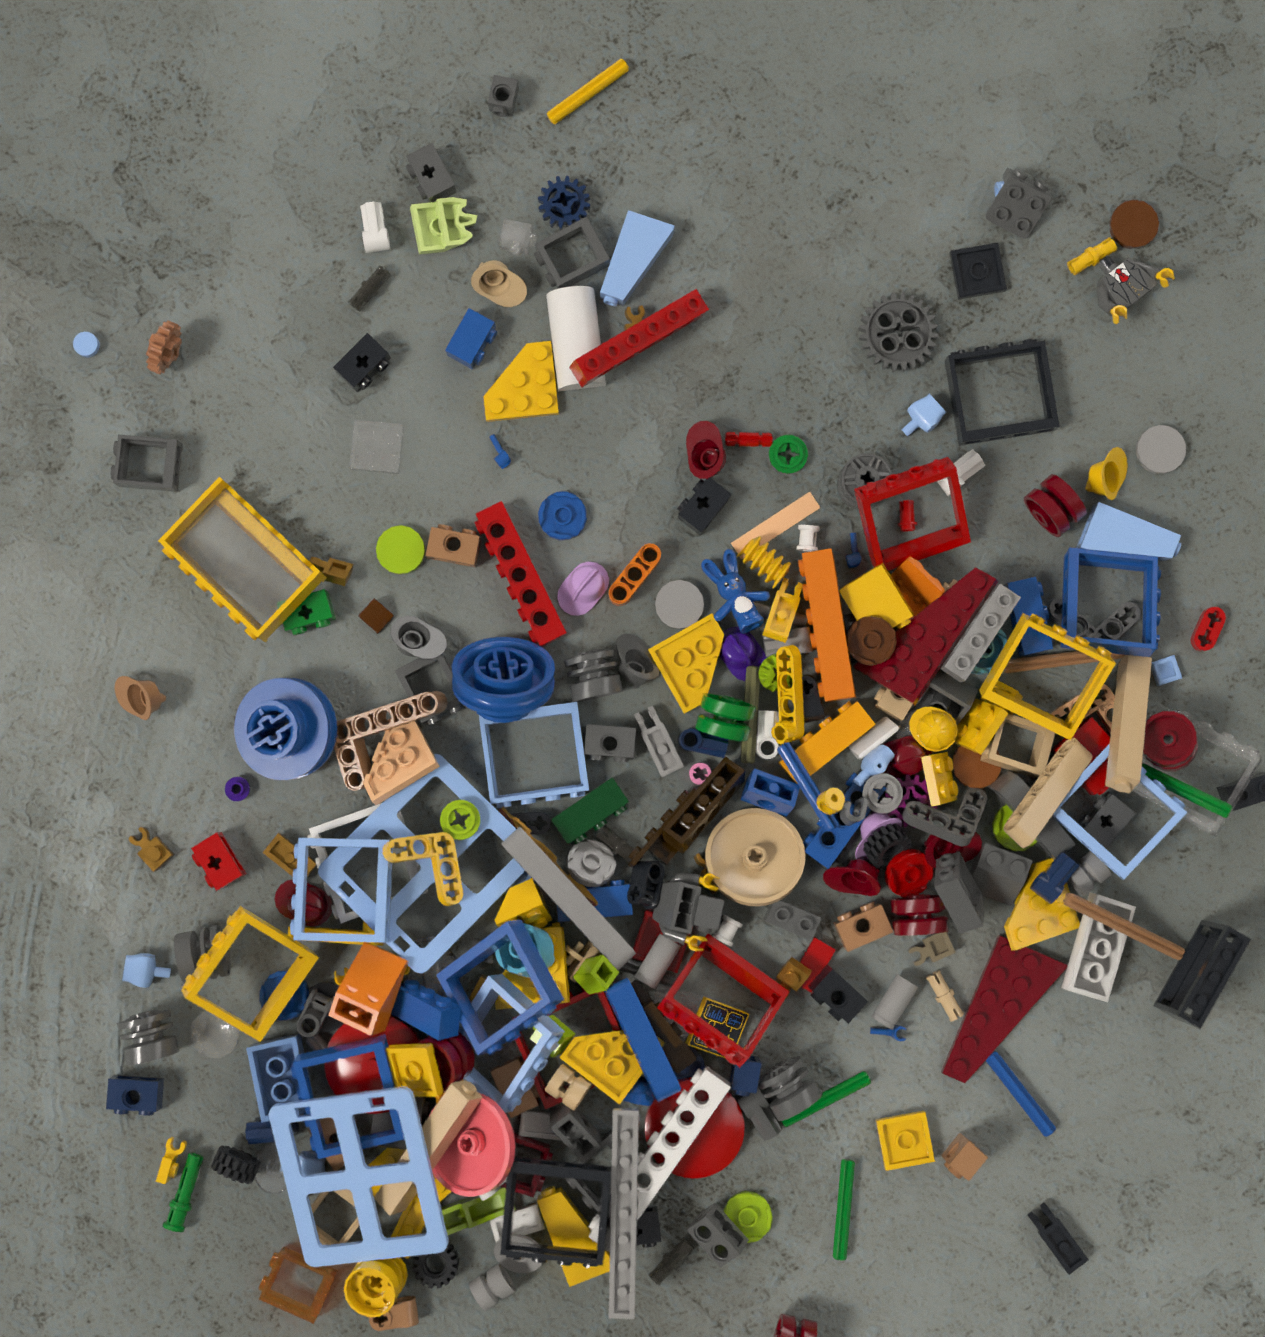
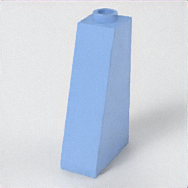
M628 210L600 291V298L604 299V303L617 307L618 304L624 306L673 237L674 225Z
M1098 502L1091 509L1076 548L1157 556L1158 560L1166 561L1173 558V556H1177L1181 548V543H1179L1181 535Z

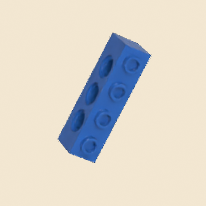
M855 772L851 774L845 783L848 786L843 793L845 802H851L850 796L854 791L862 794L864 784L867 782L866 780L861 786H858L853 781L858 775ZM884 786L882 789L873 788L876 791L875 793L879 795L878 799L886 790ZM851 802L850 813L852 814L854 804ZM867 806V811H866V815H865L864 819L866 818V816L868 815V813L871 811V809H870L868 806ZM819 819L816 823L819 828L814 834L810 832L803 841L805 853L829 869L863 820L851 826L839 825L830 831L834 836L832 844L824 845L821 841V836L827 830Z

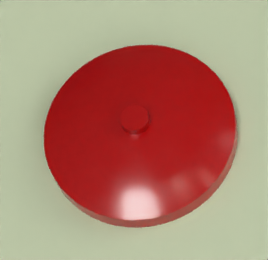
M391 1014L386 1030L372 1036L344 1023L335 1032L327 1048L385 1034L388 1046L417 1044L421 1040L407 1022ZM374 1051L324 1063L327 1081L336 1096L384 1089ZM384 1097L371 1098L373 1105L385 1104ZM388 1109V1110L373 1111V1112H366V1113H370V1114H381V1113H386V1112H390V1111H389V1109Z
M692 1077L678 1080L681 1087L680 1092L660 1102L654 1097L653 1103L648 1107L645 1116L644 1130L646 1142H648L654 1131L659 1133L664 1127L661 1123L669 1110L674 1112L679 1104L676 1103V1100L684 1089L688 1092L692 1087L693 1083L690 1081ZM698 1090L694 1094L695 1098L701 1102L709 1098V1094L705 1090ZM729 1091L671 1172L672 1174L684 1178L708 1177L726 1168L736 1157L742 1146L745 1126L740 1106ZM683 1111L680 1117L684 1122H691L694 1119V1114L691 1111ZM673 1131L665 1135L670 1143H676L680 1139L679 1135ZM656 1152L652 1154L659 1164L665 1161L662 1153Z

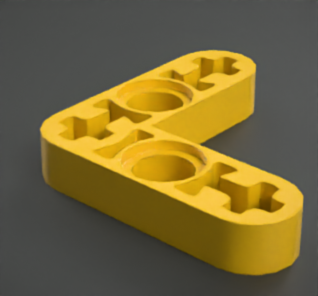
M440 832L395 838L384 844L382 854L390 863L431 858L437 896L441 904L452 906L462 900L463 888L454 839L450 834ZM415 841H420L424 845V852L422 854H417L414 851L413 844ZM437 842H445L446 847H438ZM394 846L395 848L406 847V851L395 854L391 853V848ZM441 855H449V857L439 859V856ZM443 862L451 866V874L449 876H445L441 872ZM450 879H453V882H452V883H447V884H444V883H443V881H448V880H450ZM450 890L455 893V896L452 898L447 897L446 892Z

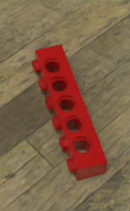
M695 289L575 359L569 368L583 388L698 320L709 308L698 290Z
M500 501L475 513L478 519L474 521L480 535L485 533L489 541L485 543V546L491 557L496 555L499 564L495 566L501 578L506 577L510 584L506 589L512 601L518 600L521 608L517 609L523 623L528 621L531 630L528 631L532 642L535 644L539 643L541 647H544L566 636L567 632L503 502ZM496 526H501L505 530L503 536L499 538L491 535L492 529ZM506 548H513L515 550V556L510 560L502 557V552ZM519 569L524 570L526 578L521 582L514 581L513 573ZM533 591L537 594V599L534 603L527 604L524 602L523 597L526 592ZM539 613H544L548 616V621L543 626H538L534 623V618Z

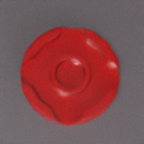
M914 849L905 850L895 855L885 871V881L888 888L896 895L907 898L908 895L922 893L927 888L926 884L928 881H931L933 877V867L927 863L925 855L921 851Z

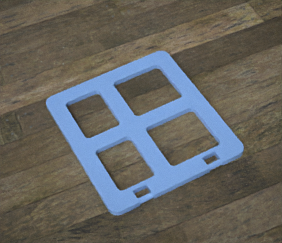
M434 754L440 767L386 799L347 839H372L381 830H385L393 839L415 836L398 819L397 814L434 777L440 778L461 800L471 802L480 814V825L478 831L473 836L464 840L454 839L457 859L485 830L491 829L504 841L516 828L444 757ZM415 841L413 849L417 854H422L424 852V845L420 841ZM337 847L320 864L318 868L319 876L375 931L376 903L344 872V866L362 847ZM441 855L439 856V859L449 857V855ZM431 858L415 860L421 867L420 871L391 899L389 943L386 944L400 957L408 960L407 965L417 973L427 972L525 872L514 858L477 894L473 893L462 882L463 898L459 902L461 905L460 913L425 948H420L397 925V919L435 883ZM443 862L441 865L443 875L449 876L451 874L450 865L446 862ZM450 879V880H448V881H443V883H444V884L452 883V882H453V879ZM345 881L355 890L350 897L340 888ZM447 891L452 897L455 896L454 892ZM400 936L410 945L405 952L395 943Z

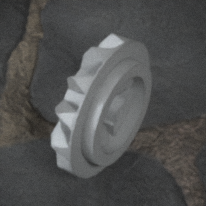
M880 773L871 776L864 784L862 796L868 799V807L872 811L889 813L895 810L901 803L903 791L901 784L895 777ZM887 783L886 793L892 798L883 797L879 800V795L875 793L876 791L873 788L882 789Z

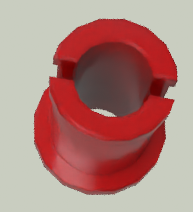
M914 500L899 501L900 523H898V527H901L902 532L915 531V526L918 523L915 522Z

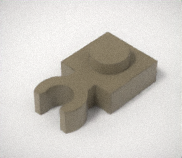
M947 932L929 935L922 939L924 946H912L908 949V953L915 951L920 953V958L913 961L915 966L923 964L927 957H930L931 962H936L956 953Z

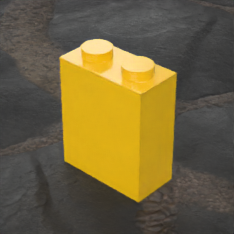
M883 563L839 589L840 594L856 620L870 615L878 616L888 621L892 627L897 626L898 629L911 622L910 617L914 613Z

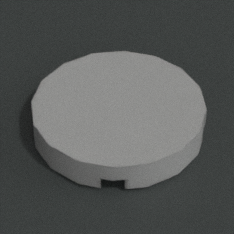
M1157 425L1140 435L1136 443V456L1145 470L1153 474H1166L1174 471L1182 464L1186 456V444L1182 435L1176 429L1170 426Z
M683 580L671 581L664 585L658 592L655 602L656 614L661 622L675 629H684L696 623L701 617L704 607L703 596L699 589L692 583Z
M587 840V842H579L570 849L566 865L571 877L579 884L588 887H598L606 884L612 878L616 868V860L614 861L611 849L605 844L596 840Z

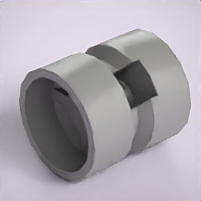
M1089 851L1080 858V864H1078L1080 866L1068 881L1081 896H1085L1093 890L1094 882L1101 884L1111 876V872L1098 857Z
M500 1263L486 1272L487 1277L480 1275L469 1282L472 1295L484 1311H488L498 1304V1297L502 1299L507 1298L516 1292L511 1277Z

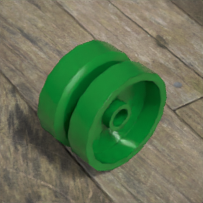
M704 693L700 706L703 710L712 714L703 713L698 715L695 728L704 733L725 739L748 741L751 728L741 721L752 720L756 706L737 698Z

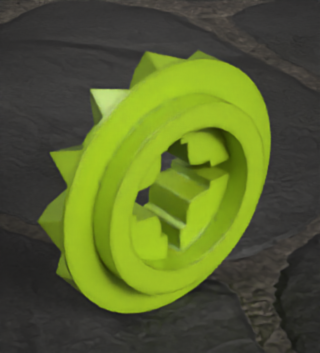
M776 654L770 655L762 662L758 673L761 684L772 692L778 691L777 676L772 669L773 667L777 669ZM788 675L787 684L789 686H792L791 683L793 680L791 676Z
M466 800L450 802L444 807L440 816L442 830L456 840H464L473 836L478 831L481 821L478 809ZM457 810L461 816L471 815L465 820V830L459 824L450 826L456 820L454 811Z

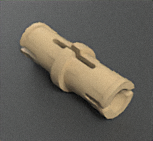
M937 970L932 973L933 975L929 974L926 979L936 994V1001L941 1003L950 1022L957 1020L958 1016L962 1017L964 1013L953 996L955 993L953 989H949L941 971Z

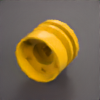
M402 1258L357 1262L346 1279L344 1286L345 1299L350 1307L360 1315L367 1317H379L387 1313L394 1305L407 1281V1268Z

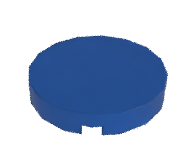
M566 491L555 492L548 496L541 503L538 511L542 530L550 538L559 541L570 540L578 536L584 529L587 521L586 508L583 502L575 494Z
M277 971L266 979L259 993L261 1007L264 1006L287 971ZM305 980L302 981L276 1020L290 1021L303 1012L309 997V989Z

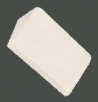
M888 717L881 718L875 723V726L848 746L857 759L864 758L899 730V727Z

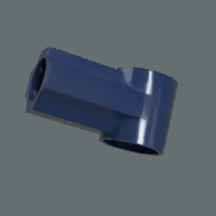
M689 728L680 733L678 743L686 751L724 758L728 739ZM687 733H692L696 736V744L692 747L684 743V736Z
M1061 851L1048 869L1041 872L1035 878L1030 889L1046 902L1052 904L1062 893L1064 884L1080 865Z
M259 1120L246 1123L245 1134L248 1145L275 1142L270 1121L261 1122ZM291 1122L293 1135L295 1136L299 1130L298 1122Z

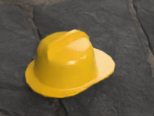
M1112 448L1104 461L1090 467L1085 487L1088 492L1106 496L1109 500L1116 498L1125 480L1128 468L1127 457L1122 448Z

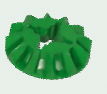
M794 435L778 437L769 449L771 465L778 472L786 474L798 472L803 468L808 458V450L805 443ZM787 445H789L790 452L796 454L795 457H791L789 464H787L784 456L778 455L785 453Z

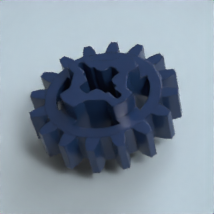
M557 176L556 183L553 184L549 180L547 181L549 188H541V193L544 196L538 197V203L542 204L538 206V209L541 213L545 212L542 216L544 221L550 219V227L559 224V230H562L564 225L570 226L572 223L579 221L580 217H587V213L584 210H590V203L587 202L590 200V195L584 194L586 191L585 185L578 187V179H575L572 183L569 176H566L565 181H561L560 177ZM555 191H557V193L555 194L554 198H550V196H551ZM561 200H565L568 206L563 207ZM579 207L578 211L572 215L574 209Z

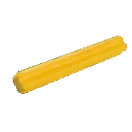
M619 59L549 110L547 117L553 124L558 123L628 72L629 67L623 59Z

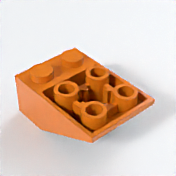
M364 942L336 991L328 1016L370 1036L385 1031L408 960L369 942Z

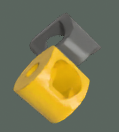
M829 788L818 795L817 806L820 811L828 815L840 812V818L844 824L851 826L864 819L868 799L862 797L856 800L853 813L851 814V802H845L842 791L838 788Z

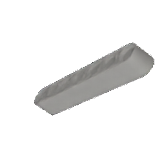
M518 827L501 843L506 851L617 970H620L636 954L631 946L521 827Z

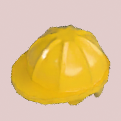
M935 707L920 708L915 711L909 721L910 732L914 739L929 751L938 752L946 750L956 740L958 733L956 720L951 714Z

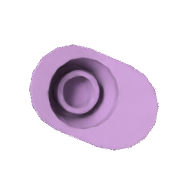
M585 562L574 568L558 590L557 599L559 606L564 612L579 616L586 614L604 595L609 585V577L603 566L596 562Z
M873 811L860 825L862 841L856 848V859L869 860L863 848L865 847L864 843L868 842L867 838L873 836L875 830L878 832L880 827L884 826L886 828L887 824L893 825L895 823L902 826V821L898 818H891L887 813Z

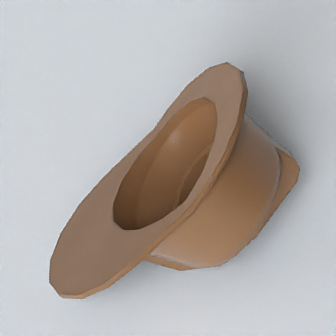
M121 676L115 682V694L119 704L124 710L143 720L149 719L151 713L157 711L161 703L166 700V696L159 692L157 685L152 681H137L128 676Z

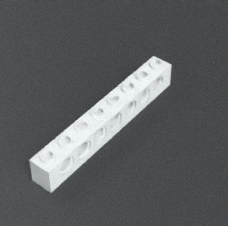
M708 1066L703 1071L700 1069L696 1071L690 1080L693 1083L692 1087L688 1092L684 1089L676 1100V1103L679 1104L674 1112L669 1110L661 1122L664 1127L659 1133L654 1131L646 1143L650 1147L645 1154L642 1152L638 1154V1175L645 1173L650 1177L651 1181L648 1184H640L638 1182L637 1221L731 1088L730 1082ZM698 1090H705L709 1094V1098L701 1102L695 1098L694 1094ZM683 1111H691L694 1114V1119L691 1122H684L680 1114ZM673 1131L679 1135L680 1139L676 1143H670L665 1135ZM656 1152L662 1153L665 1161L661 1164L654 1163L651 1155ZM611 1194L608 1217L611 1216ZM596 1214L588 1226L591 1229L589 1238L596 1243L598 1242L600 1220L598 1214ZM609 1222L607 1224L605 1249L608 1252H610L611 1224Z

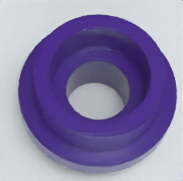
M233 777L225 785V794L232 801H242L250 793V785L242 777ZM236 784L241 787V791L238 794L233 792V787Z

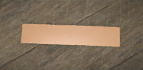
M808 492L731 544L737 554L752 538L761 536L759 545H762L818 510L820 506L811 492ZM743 554V555H741V556H739V557H740L741 559H743V558L745 557V554Z

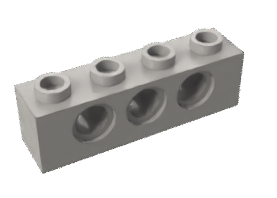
M1002 584L996 585L940 669L960 683L966 681L1021 597Z

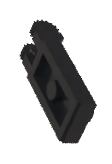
M1043 1202L1039 1206L1045 1216L1050 1219V1223L1043 1227L1038 1217L1032 1211L1027 1216L1038 1229V1234L1061 1266L1070 1275L1089 1259L1060 1219L1055 1217Z

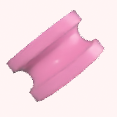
M697 763L691 767L689 777L693 783L701 785L704 780L694 778L693 773H696L694 769L697 767L701 770L705 768L707 774L704 776L706 778L710 775L711 769L704 763Z

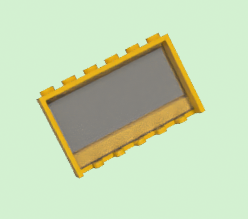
M220 477L158 540L164 546L162 552L172 561L176 558L180 562L178 567L186 575L190 576L192 574L197 580L194 583L204 592L209 590L213 594L211 599L220 608L225 606L229 609L230 612L227 615L238 625L242 622L247 627L244 631L255 641L259 638L266 643L271 634L321 582L327 579L322 572Z

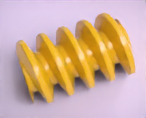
M762 537L752 538L736 557L745 554L743 563L746 564L752 561L750 569L754 570L759 567L758 576L767 574L765 582L769 583L774 580L772 587L774 589L789 572L791 563L787 562L782 565L784 556L781 555L774 558L776 549L767 552L768 542L759 545Z

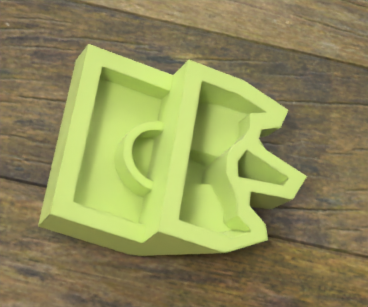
M455 197L439 198L435 202L411 205L410 211L419 254L445 252L464 244L473 237L472 233L465 230V228L476 223L477 215L462 212V209L466 206L467 199Z

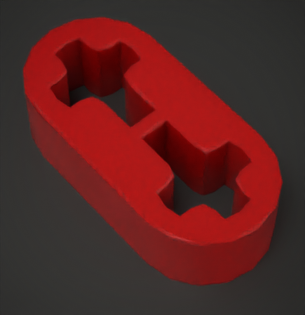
M1210 607L1202 612L1191 636V645L1197 651L1210 650L1216 644L1226 620V615L1221 608ZM1215 612V617L1218 619V622H1213L1211 626L1208 627L1211 619L1208 617V614H1213ZM1206 631H1208L1206 640L1209 642L1201 646L1198 636H1204Z

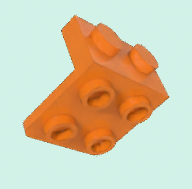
M908 557L890 574L914 613L910 620L945 592L940 581L932 577L924 569L923 565L912 557Z

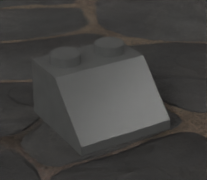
M940 669L916 706L912 704L907 714L912 716L920 708L935 707L951 714L958 725L971 708L978 689L966 682L960 683Z
M982 843L981 850L975 856L970 872L983 896L1011 906L1026 881L1033 860L987 843Z

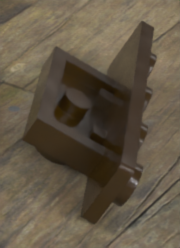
M695 788L689 792L684 790L675 800L679 803L672 811L669 808L660 818L663 823L659 828L653 827L644 838L647 842L642 848L637 845L628 857L631 861L627 864L629 867L635 866L647 850L664 865L670 862L678 850L663 839V828L696 791Z
M635 979L631 982V985L656 1036L665 1042L662 1049L669 1064L676 1073H680L696 1061V1056L681 1038L683 1032L675 1021L670 1023L662 1011L657 1009L660 1002L658 1001L655 1004L639 981Z

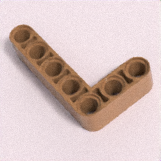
M440 691L424 692L337 721V738L334 749L346 787L352 791L366 789L363 781L366 774L370 773L372 765L365 745V737L443 712L448 704L445 694ZM431 697L435 700L434 708L430 706L429 701ZM409 704L413 707L412 715L408 713ZM387 712L391 715L390 723L386 719ZM366 719L369 721L370 725L368 730L366 729L364 724ZM344 726L348 730L347 736L343 733ZM351 750L355 753L354 760L350 757ZM358 773L362 777L361 784L357 780Z

